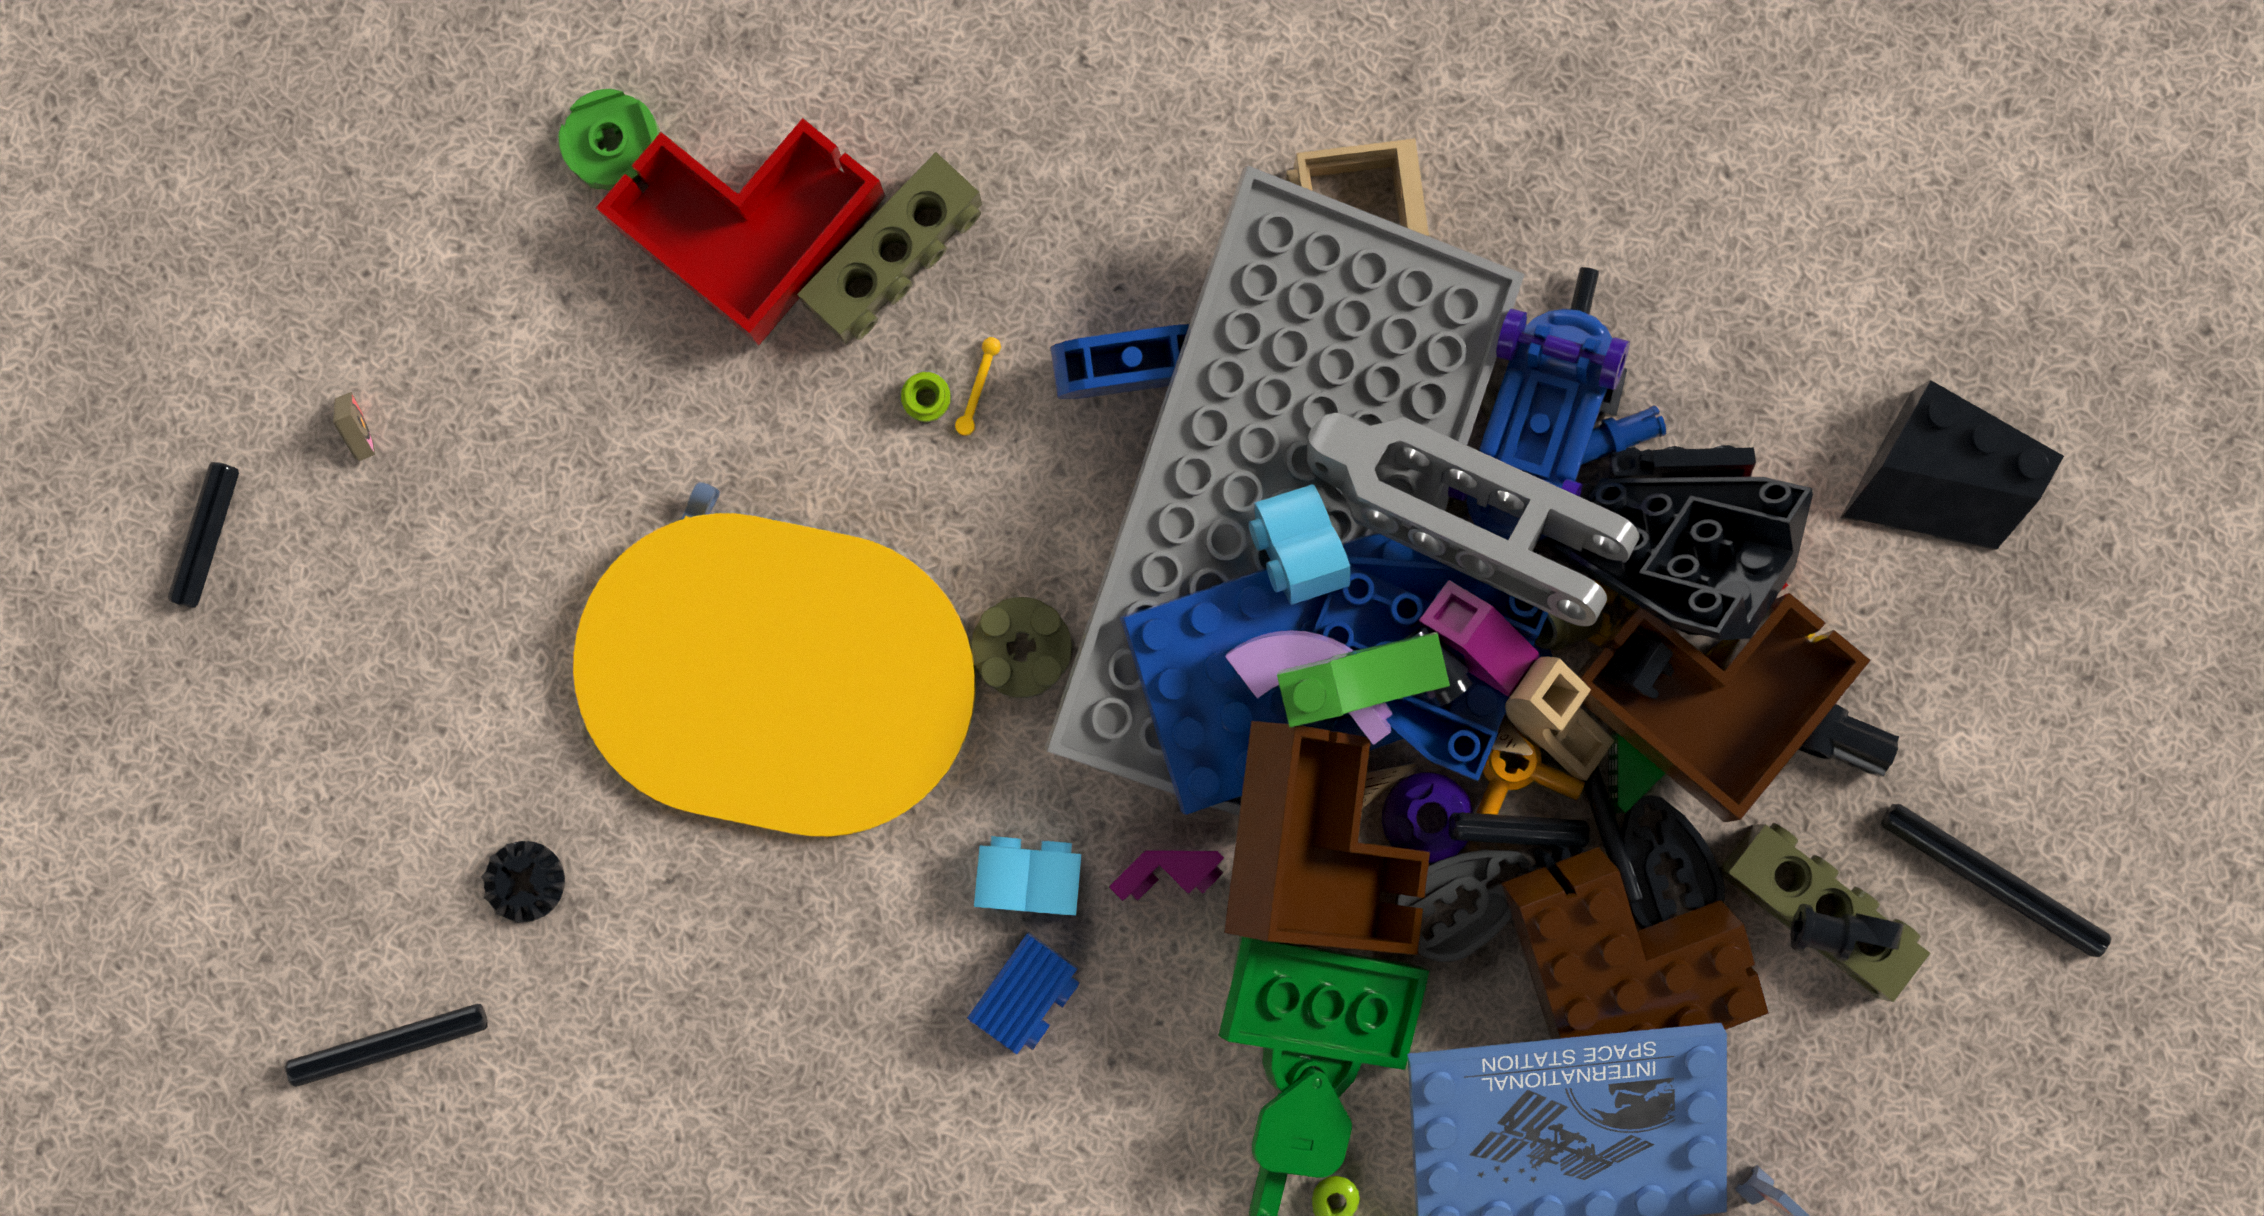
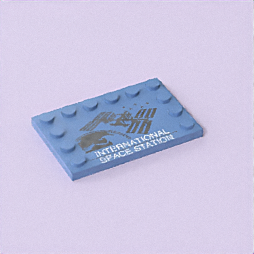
M1722 1023L1407 1054L1416 1216H1695L1727 1212V1033Z

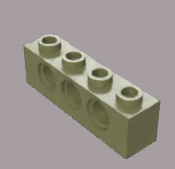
M935 152L797 294L801 302L846 345L853 337L861 340L878 322V318L875 315L888 301L892 305L896 304L908 293L913 284L910 281L911 277L922 266L930 269L942 258L947 250L944 243L956 231L963 234L975 224L981 215V211L978 209L982 205L979 191ZM926 208H935L942 213L940 220L935 225L928 227L921 226L916 222L917 215ZM892 243H901L907 247L906 255L897 262H888L882 259L883 250ZM858 278H866L873 282L871 291L864 297L854 298L847 293L849 285Z
M1772 823L1770 827L1766 824L1752 825L1719 868L1722 877L1790 930L1794 914L1799 905H1811L1813 911L1816 912V903L1824 894H1827L1833 900L1834 917L1841 918L1843 914L1856 915L1858 913L1888 920L1876 911L1880 906L1877 900L1858 887L1854 886L1852 890L1845 887L1835 879L1839 874L1835 867L1817 855L1808 858L1795 847L1798 843L1797 838L1776 823ZM1783 862L1789 864L1794 872L1793 883L1786 890H1782L1775 881V871ZM1896 918L1893 922L1904 924L1898 950L1874 945L1871 951L1864 954L1858 948L1856 940L1848 960L1841 961L1835 959L1834 954L1831 952L1815 949L1876 998L1890 1002L1896 1000L1930 955V952L1917 943L1921 936L1909 925Z

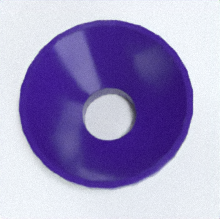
M1432 772L1410 775L1399 781L1385 799L1382 809L1384 834L1392 847L1430 852L1429 864L1457 855L1468 841L1450 838L1448 834L1449 817L1454 812L1474 813L1471 801L1463 788L1445 775ZM1428 802L1439 804L1446 814L1444 827L1436 833H1426L1417 823V811L1423 804Z

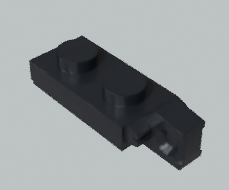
M1730 445L1705 449H1685L1679 446H1672L1653 451L1650 449L1640 451L1636 447H1632L1620 452L1612 450L1608 465L1610 478L1751 477L1756 464L1754 447L1735 448Z

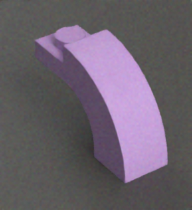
M1292 630L1272 632L1254 637L1229 651L1225 657L1258 699L1264 693L1279 685L1277 677L1279 670L1330 659L1332 656L1352 652L1353 650L1321 634ZM1385 702L1349 712L1373 745L1391 732V726L1386 719L1393 714Z

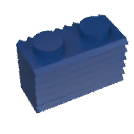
M1028 932L967 1019L1015 1054H1018L1024 1045L1033 1050L1050 1026V1024L1043 1020V1017L1052 1004L1056 1003L1063 1008L1080 984V982L1072 977L1078 967Z

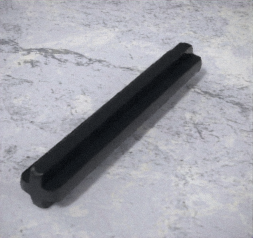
M475 1004L291 1059L285 1065L288 1081L291 1086H301L483 1031L488 1027L486 1012L482 1004Z

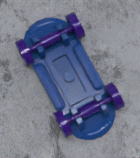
M1511 308L1503 322L1496 348V357L1509 360L1479 451L1580 497L1582 483L1575 481L1606 390H1615L1620 381L1628 356L1630 341L1616 337L1612 338L1607 327L1596 317L1579 310L1559 309L1548 311L1535 317L1526 325L1527 313ZM1450 486L1448 488V497L1460 501L1467 500L1468 512L1476 526L1509 540L1520 518L1489 504L1485 508L1477 504L1478 499ZM1542 534L1538 542L1547 538L1548 536Z

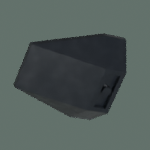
M1767 477L1601 478L1587 500L1619 514L1636 527L1639 532V540L1629 559L1625 563L1622 560H1611L1585 548H1582L1580 552L1559 541L1554 545V550L1558 556L1671 627L1718 640L1751 639L1796 567L1812 501V488Z

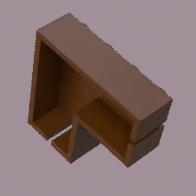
M1787 593L1774 600L1751 639H1740L1718 666L1668 624L1638 606L1626 614L1601 644L1600 647L1603 649L1593 654L1576 675L1591 689L1582 702L1584 706L1720 820L1731 822L1741 820L1871 660L1835 630L1816 636L1812 642L1807 640L1805 636L1820 631L1826 622L1792 594ZM1632 633L1660 641L1674 653L1668 661L1674 669L1672 676L1660 673L1652 685L1659 692L1656 699L1615 686L1601 675L1616 650L1623 645Z
M1251 721L1224 933L1271 942L1418 955L1423 908L1380 902L1379 899L1380 892L1425 898L1430 852L1358 842L1371 742L1368 737L1301 725L1289 727V724Z
M1599 847L1555 863L1557 872L1572 889L1573 893L1565 894L1563 888L1546 867L1502 883L1551 1039L1722 1023L1724 1029L1727 1030L1769 1014L1758 973L1751 967L1755 965L1744 924L1721 900L1637 931L1620 872Z

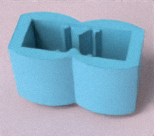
M1313 484L1254 503L1255 520L1249 521V530L1258 551L1265 549L1271 560L1266 563L1270 582L1276 593L1284 591L1285 596L1292 605L1350 586V564L1338 534L1331 525L1324 503Z
M991 836L990 846H979L974 907L1076 916L1082 854L1071 853L1072 843L1042 841L1041 850L1021 849L1022 839Z

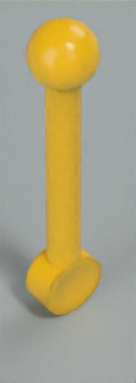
M988 337L982 343L981 348L984 354L964 415L960 416L955 422L956 431L962 436H969L975 430L973 416L993 356L997 355L1001 350L1000 341L995 337Z

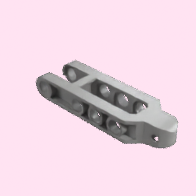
M1333 413L1325 415L1317 421L1308 435L1306 456L1310 469L1319 478L1343 491L1355 523L1575 625H1593L1607 601V595L1603 588L1592 579L1534 553L1533 551L1542 534L1580 552L1582 548H1585L1611 560H1622L1624 563L1629 559L1639 540V532L1636 527L1619 514L1405 417L1369 426L1347 415ZM1396 461L1431 477L1430 482L1437 486L1444 483L1478 499V505L1486 508L1489 504L1520 518L1509 540H1506L1379 481L1375 471L1376 466L1387 463L1393 465Z

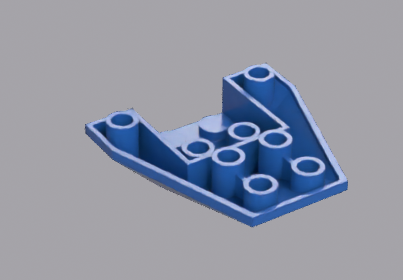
M1347 556L1350 564V586L1329 592L1312 633L1332 638L1353 651L1403 640L1410 633L1420 628V618L1448 580L1492 605L1532 646L1541 632L1548 613L1443 563ZM1440 641L1465 665L1463 654ZM1467 672L1466 675L1471 680L1472 685L1459 697L1442 707H1437L1432 699L1426 700L1423 693L1385 702L1393 714L1386 719L1391 728L1427 760L1478 781L1498 735L1497 731L1506 712L1505 703L1509 697Z

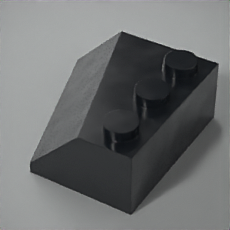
M1930 380L1911 391L1840 518L1854 521L1862 520L1885 525L1884 527L1902 531L1909 530L1933 535L1935 538L1997 550L2041 499L2064 456Z

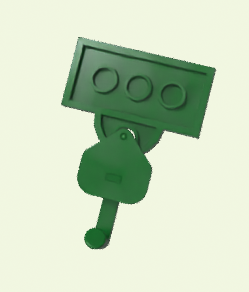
M1242 937L1218 1036L1227 1042L1263 1047L1262 1064L1268 1082L1278 1092V1095L1260 1110L1252 1140V1155L1260 1165L1250 1204L1249 1216H1278L1288 1174L1324 1178L1332 1175L1340 1168L1345 1159L1352 1131V1122L1339 1097L1354 1082L1362 1063L1401 1070L1406 1069L1407 1054L1410 1053L1429 970L1417 965L1308 945Z

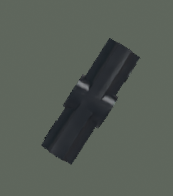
M1835 704L1798 749L1822 759L1830 760L1834 758L1870 775L1884 777L1897 754L1899 736L1848 716L1849 711Z

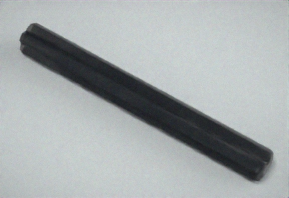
M1892 804L1884 814L1881 821L1883 828L2090 957H2101L2110 945L2111 936L2109 933L1905 806Z

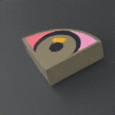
M352 392L335 398L333 424L354 458L361 461L375 455L370 431Z

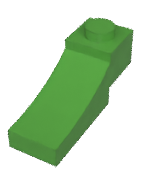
M1437 632L1335 655L1330 659L1282 669L1277 673L1289 727L1343 716L1345 713L1450 686Z

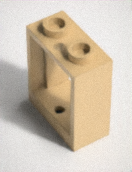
M1415 138L1300 152L1296 154L1294 169L1286 171L1287 181L1312 190L1310 177L1392 167L1400 225L1429 236Z

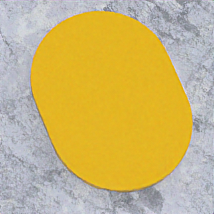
M714 513L678 520L656 529L626 549L606 570L589 596L580 618L573 652L575 693L586 728L607 762L636 789L656 801L690 813L805 836L832 837L869 830L891 821L923 800L947 774L959 755L969 731L976 696V674L973 654L960 616L941 587L915 563L896 551L870 540L737 513Z

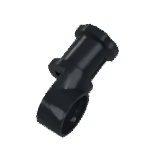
M1800 904L1791 924V948L1803 951L1806 947L1831 952L1834 954L1835 959L1841 961L1848 960L1856 940L1898 950L1904 924L1858 913L1856 915L1843 914L1841 918L1814 912L1811 905Z

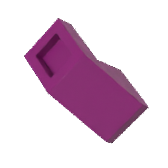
M1448 580L1419 620L1420 627L1425 626L1429 633L1437 632L1440 641L1464 655L1465 666L1469 669V673L1508 697L1511 696L1539 657V652L1492 605Z
M1145 850L1109 888L1122 901L1130 894L1138 901L1159 880L1152 872L1160 865L1187 894L1195 887L1203 894L1224 873L1217 866L1224 857L1218 851Z

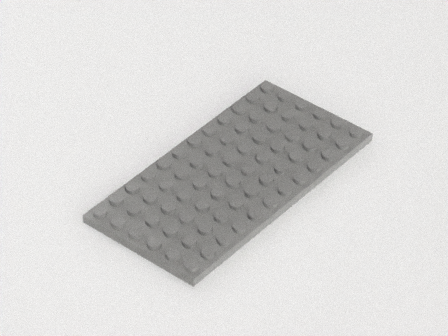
M1251 166L1243 168L1044 750L1176 795L1120 617L1266 569V563L1271 560L1265 549L1260 551L1256 549L1249 530V521L1255 520L1254 503L1313 484L1324 503L1331 525L1338 534L1341 543L1377 533L1355 523L1343 491L1322 480L1310 469L1306 456L1310 430L1325 415L1333 413L1347 415L1369 426L1405 417L1467 445L1497 358L1496 348L1503 322L1508 311L1514 307L1525 274ZM1396 461L1393 465L1387 463L1376 466L1375 471L1379 481L1445 511L1449 500L1448 485L1441 483L1440 486H1437L1430 482L1431 477ZM1242 796L1211 807L1239 816Z

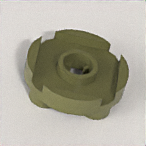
M1013 597L1003 600L984 611L974 629L971 650L975 668L988 685L1009 697L1030 698L1043 694L1060 680L1071 661L1072 641L1068 627L1056 609L1034 598ZM1021 633L1029 635L1027 638L1029 642L1032 639L1036 642V652H1029L1027 654V661L1023 662L1015 661L1016 654L1013 653L1009 656L1007 651L1008 643L1015 642L1017 634Z

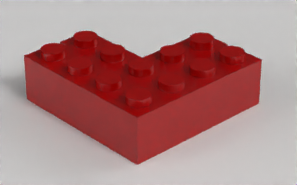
M802 118L738 194L660 132L632 165L642 181L649 187L642 193L636 183L628 175L624 174L596 206V209L612 227L759 346L798 301L799 297L797 294L842 249L886 195L877 177L846 152L841 156L836 144Z

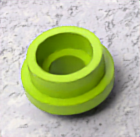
M920 372L911 376L903 385L901 402L910 417L921 422H931L941 418L950 406L951 393L946 381L942 377L932 372ZM929 389L935 393V401L931 405L922 406L917 402V396L922 390Z

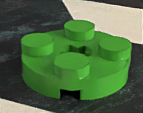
M600 89L580 97L571 106V114L566 118L565 125L561 124L559 131V147L568 167L576 176L594 189L611 190L624 174L628 175L636 184L639 183L642 179L633 169L632 165L660 133L657 121L651 111L640 100H636L632 96L625 95L623 91L615 89ZM614 128L616 135L620 131L622 132L623 139L618 143V148L612 151H608L606 147L603 150L598 148V142L605 139L603 131Z

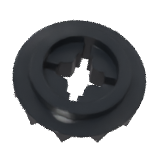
M518 841L506 844L497 853L489 857V864L481 876L484 881V899L490 903L496 915L514 922L535 921L549 914L559 903L565 887L564 870L558 857L546 846L533 841ZM536 864L531 871L533 874L530 876L529 881L534 885L533 889L539 895L535 892L531 893L523 890L510 898L516 882L506 870L524 873L528 868H532Z

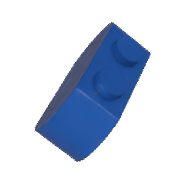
M1190 324L1083 337L1051 346L1050 351L1058 399H1081L1169 386Z

